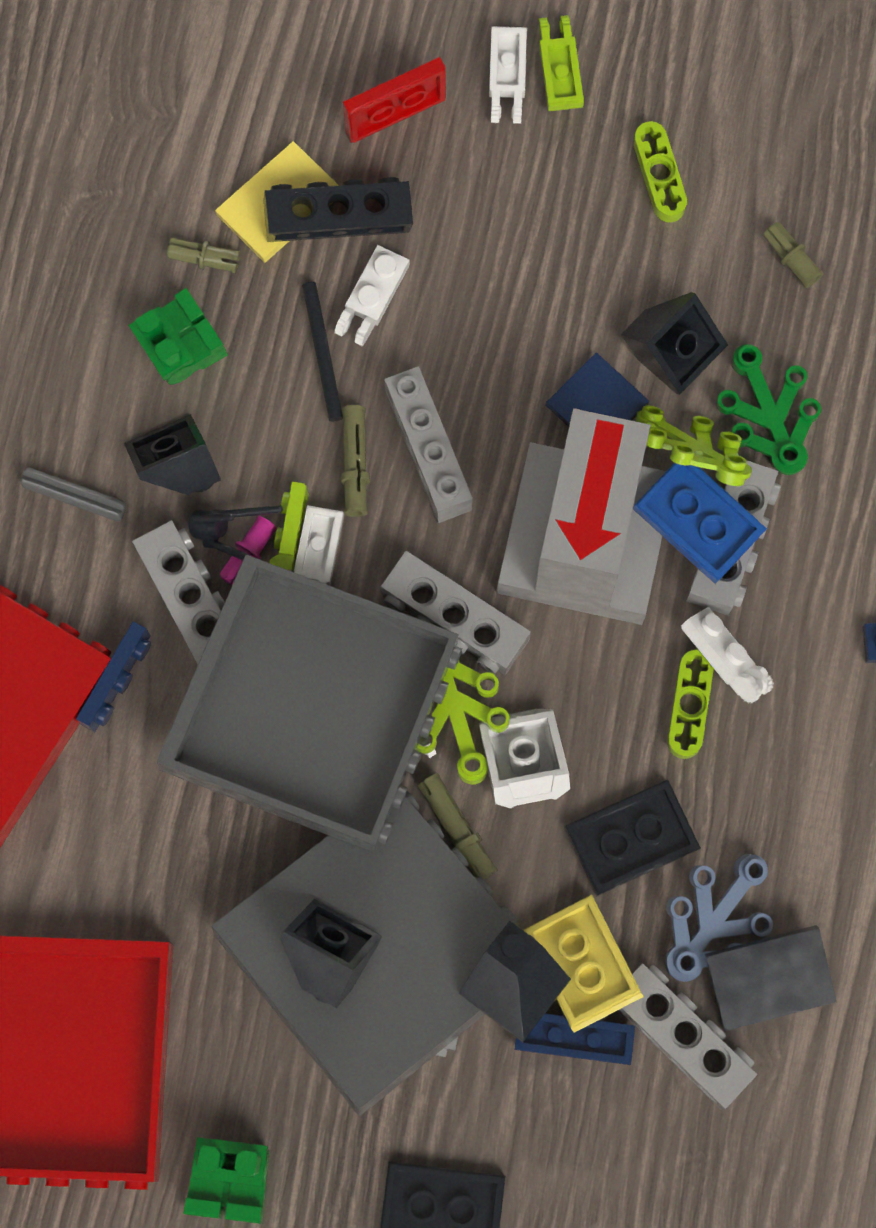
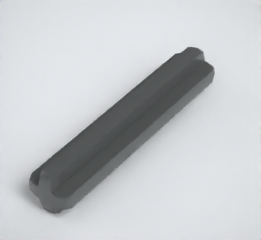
M26 468L21 477V485L28 490L114 521H121L125 514L126 505L124 501L36 469Z

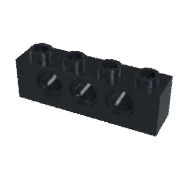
M396 177L382 178L378 180V183L364 184L363 180H348L343 182L341 186H328L326 182H313L307 184V188L292 189V185L279 184L272 186L271 190H265L263 204L267 242L409 233L413 225L409 181L400 182L399 178ZM370 199L376 200L381 204L383 210L377 213L370 212L365 208L364 202ZM332 202H340L346 207L347 212L343 215H335L329 210L328 205ZM297 204H304L309 207L311 214L307 217H298L294 214L292 208Z

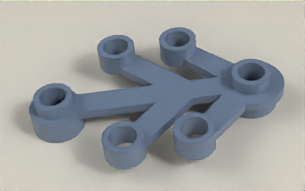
M745 854L736 860L734 864L736 879L714 909L710 888L715 882L714 871L710 867L697 865L691 869L689 880L694 886L699 929L690 940L687 918L692 913V903L686 897H671L667 902L666 910L669 916H671L674 946L669 949L665 958L666 970L671 977L682 982H688L697 978L702 968L708 967L705 954L718 951H703L713 938L749 933L764 937L770 934L773 929V921L770 916L764 913L756 912L751 914L749 918L726 920L751 885H759L766 879L768 867L763 858L757 855ZM755 863L759 871L752 878L749 874V867ZM701 870L707 873V880L704 884H700L697 880V875ZM678 901H682L685 906L683 913L677 915L674 911V906ZM761 917L765 922V926L758 932L755 928V922ZM732 943L728 945L726 948H730L741 944ZM688 955L691 959V964L687 969H682L680 961L684 956Z

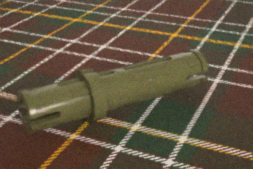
M348 405L342 409L344 472L341 473V483L344 485L345 491L344 514L349 517H362L368 514L366 485L370 483V474L366 472V408L360 405Z
M437 773L423 780L424 783L421 782L418 785L419 790H421L455 845L454 847L466 858L469 864L468 867L475 879L480 876L486 880L492 876L491 873L495 874L498 869L494 866L481 845V836L479 833L475 834L446 789L440 775Z

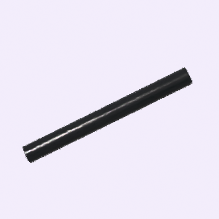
M306 282L302 285L328 418L331 422L340 421L343 419L342 408L316 282Z

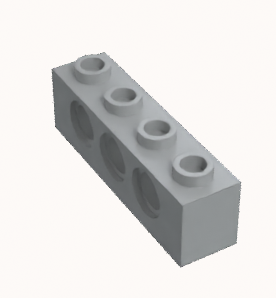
M419 366L384 379L387 398L437 522L440 523L472 511L473 498Z
M747 461V464L752 468L750 478L746 479L742 486L726 484L724 490L737 502L742 497L752 499L756 504V509L748 512L767 528L770 518L764 517L767 504L774 506L781 485L775 483L779 471ZM765 532L759 537V539L763 540ZM754 544L731 567L734 574L732 578H721L714 584L697 568L686 602L704 608L709 607L711 610L729 616L733 605L740 608L747 586L741 585L744 573H752L759 553L752 550Z
M171 520L132 542L197 664H199L210 636L200 635L199 629L205 622H217L225 602L218 591L211 594L205 583L211 579L201 559L194 562L188 551L194 548L185 528L177 531ZM173 558H180L184 561L183 567L177 572L165 570L167 562ZM189 590L201 592L200 599L194 604L182 602L183 595Z
M408 551L404 552L381 585V593L385 597L383 602L388 607L401 613L405 610L419 620L459 634L457 647L462 648L461 654L468 651L478 658L477 664L494 675L498 671L505 676L530 640L531 631ZM419 589H427L433 594V597L429 602L421 604L416 602L412 595ZM449 609H458L463 613L464 618L457 624H450L445 621L443 615ZM481 629H488L494 633L495 639L490 644H480L476 641L474 635Z
M642 963L632 975L644 997L619 1009V1011L721 1110L726 1109L758 1075L751 1069L755 1063L740 1048L737 1047L733 1051L722 1041L726 1036L725 1033L711 1020L704 1023L694 1013L697 1006L685 994L680 992L676 996L666 986L669 981L668 978L656 966L651 965L647 968ZM657 995L664 999L666 1011L663 1016L654 1017L648 1013L646 1001L649 996ZM679 1023H687L694 1030V1039L689 1045H683L675 1038V1027ZM709 1050L717 1051L723 1059L722 1068L717 1073L709 1072L703 1064V1057Z

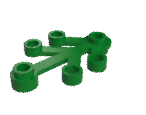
M751 344L741 345L734 352L732 367L739 375L747 376L760 409L741 401L738 394L733 390H724L719 394L716 402L717 409L723 414H734L768 429L774 442L753 434L752 427L743 422L737 423L731 432L735 433L738 430H744L748 434V438L741 441L740 447L746 446L769 456L773 467L779 473L784 475L797 474L807 463L808 454L803 446V442L812 422L816 421L821 413V405L813 398H807L801 402L798 408L799 420L790 438L784 426V421L797 391L807 381V372L803 367L797 365L791 366L786 371L784 376L785 385L775 405L760 369L763 359L761 351ZM742 354H752L754 356V361H744L742 359ZM797 373L801 376L802 381L795 383L790 380L789 375ZM725 397L731 398L734 401V406L726 407L722 404L721 400ZM812 406L816 414L812 416L807 415L803 407ZM783 452H794L796 459L793 461L786 460Z

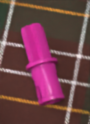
M258 516L243 540L235 543L236 549L260 560L261 556L259 554L272 534L276 532L277 527L266 518ZM231 556L219 576L226 583L233 585L243 561Z

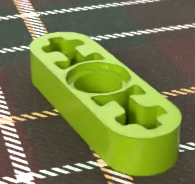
M649 121L642 123L635 132L634 149L654 213L664 222L678 221L685 213L687 196L666 130L657 122ZM646 134H650L652 139H656V154L652 156L650 143L644 141ZM662 164L670 170V175L666 179L659 180L651 175L650 169L654 165ZM669 188L671 201L674 203L678 202L675 210H670L667 205L662 206L666 197L664 190Z
M699 650L687 652L682 657L678 667L667 745L669 751L680 759H688L695 756L703 743L714 668ZM694 659L700 660V666L706 668V671L700 672L696 685H704V690L696 686H682V682L686 684L691 682L692 670L686 668V665H691ZM687 694L697 696L701 702L700 711L695 714L685 713L680 707V699ZM677 718L684 722H699V727L693 724L690 727L689 739L695 740V744H690L687 750H682L681 743L675 741V737H680L684 730V723H676Z

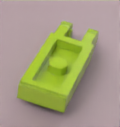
M569 15L560 16L559 29L562 38L550 39V25L547 17L539 18V49L548 111L583 108L584 97L575 37H572Z
M292 482L290 492H284L281 503L283 511L281 514H286L283 528H277L274 540V549L279 550V554L270 559V564L294 572L309 497L305 483Z

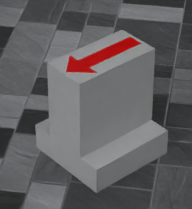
M573 408L564 449L530 442L498 581L497 594L639 625L643 624L662 535L633 510V506L666 472L642 466L650 430L649 424Z

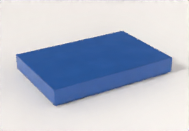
M674 463L633 506V510L714 584L727 573L767 529L700 467L692 465L685 466Z

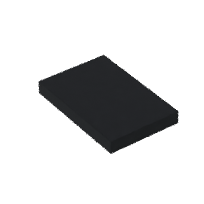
M668 779L564 827L596 897L701 849Z
M817 925L705 954L724 1031L837 1002L820 929Z
M388 1161L380 1228H500L506 1176Z

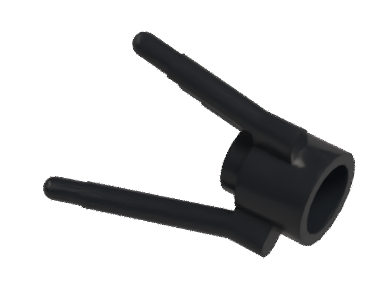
M265 506L233 510H195L189 519V532L193 538L203 539L204 548H214L243 561L245 555H250L218 541L220 537L226 534L228 521H233L235 517L281 513L283 507Z

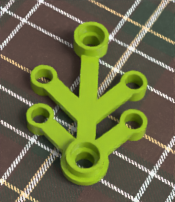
M646 405L643 406L642 411L637 412L635 422L650 425L646 446L654 449L672 450L670 459L674 463L716 470L715 477L720 482L731 486H742L745 480L750 478L752 468L747 464L745 458L738 455L742 441L739 435L732 432L720 433L717 447L722 450V455L712 448L710 436L714 422L704 416L693 417L690 426V432L694 434L693 438L667 423L663 417V410L658 407Z
M458 661L455 670L448 668L443 680L449 683L445 697L441 704L438 703L431 715L435 717L429 734L432 738V743L426 747L418 743L416 750L423 754L432 752L437 745V736L448 717H450L461 754L457 763L458 775L463 782L475 785L481 783L486 778L488 763L486 758L475 750L464 712L486 723L489 729L496 733L503 732L508 728L510 716L504 708L496 707L492 709L457 691L454 678L475 687L479 695L485 698L493 697L499 689L498 678L493 673L485 672L480 674ZM484 680H491L495 686L491 690H484L480 684ZM494 715H502L505 718V722L499 726L494 725L491 722V718ZM475 760L480 764L478 770L471 772L466 769L465 765L468 761Z

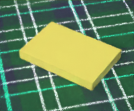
M293 141L219 206L215 212L266 263L289 241L267 242L263 204L265 190H271L272 186L279 184L292 185V189L307 188L306 185L313 182H326L328 186L339 185ZM297 204L292 208V211L298 217H307L311 214L309 207L304 204Z
M592 895L524 929V932L539 942L571 978V981L558 996L557 1000L574 1033L644 997Z

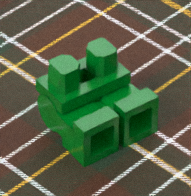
M187 288L174 295L176 299L164 307L160 308L158 306L153 310H149L128 325L162 379L166 380L170 385L180 383L199 369L203 370L228 356L224 344L207 318H205Z
M197 1137L189 1190L183 1214L222 1219L223 1209L226 1207V1220L263 1224L270 1158L268 1146Z

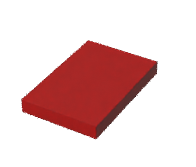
M438 57L343 101L345 131L350 142L355 143L445 101L446 67L442 59Z

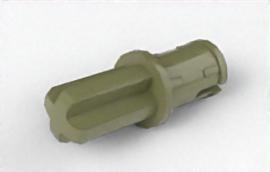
M776 222L766 229L763 234L764 238L783 259L781 264L783 266L788 265L806 289L815 284L824 275L822 270L805 253L806 247L803 244L799 245L780 222Z
M171 238L167 247V257L199 265V268L202 270L205 267H210L236 274L239 264L227 262L224 258L235 261L240 260V251L211 246L209 241H205L202 244L179 238Z

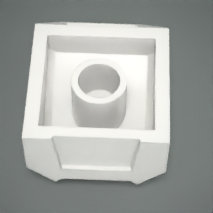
M532 709L509 714V726L500 733L491 731L484 722L479 723L495 804L513 808L517 805L547 799L556 800L570 790L569 771L553 709ZM502 715L492 717L491 722L499 726L505 722V718Z

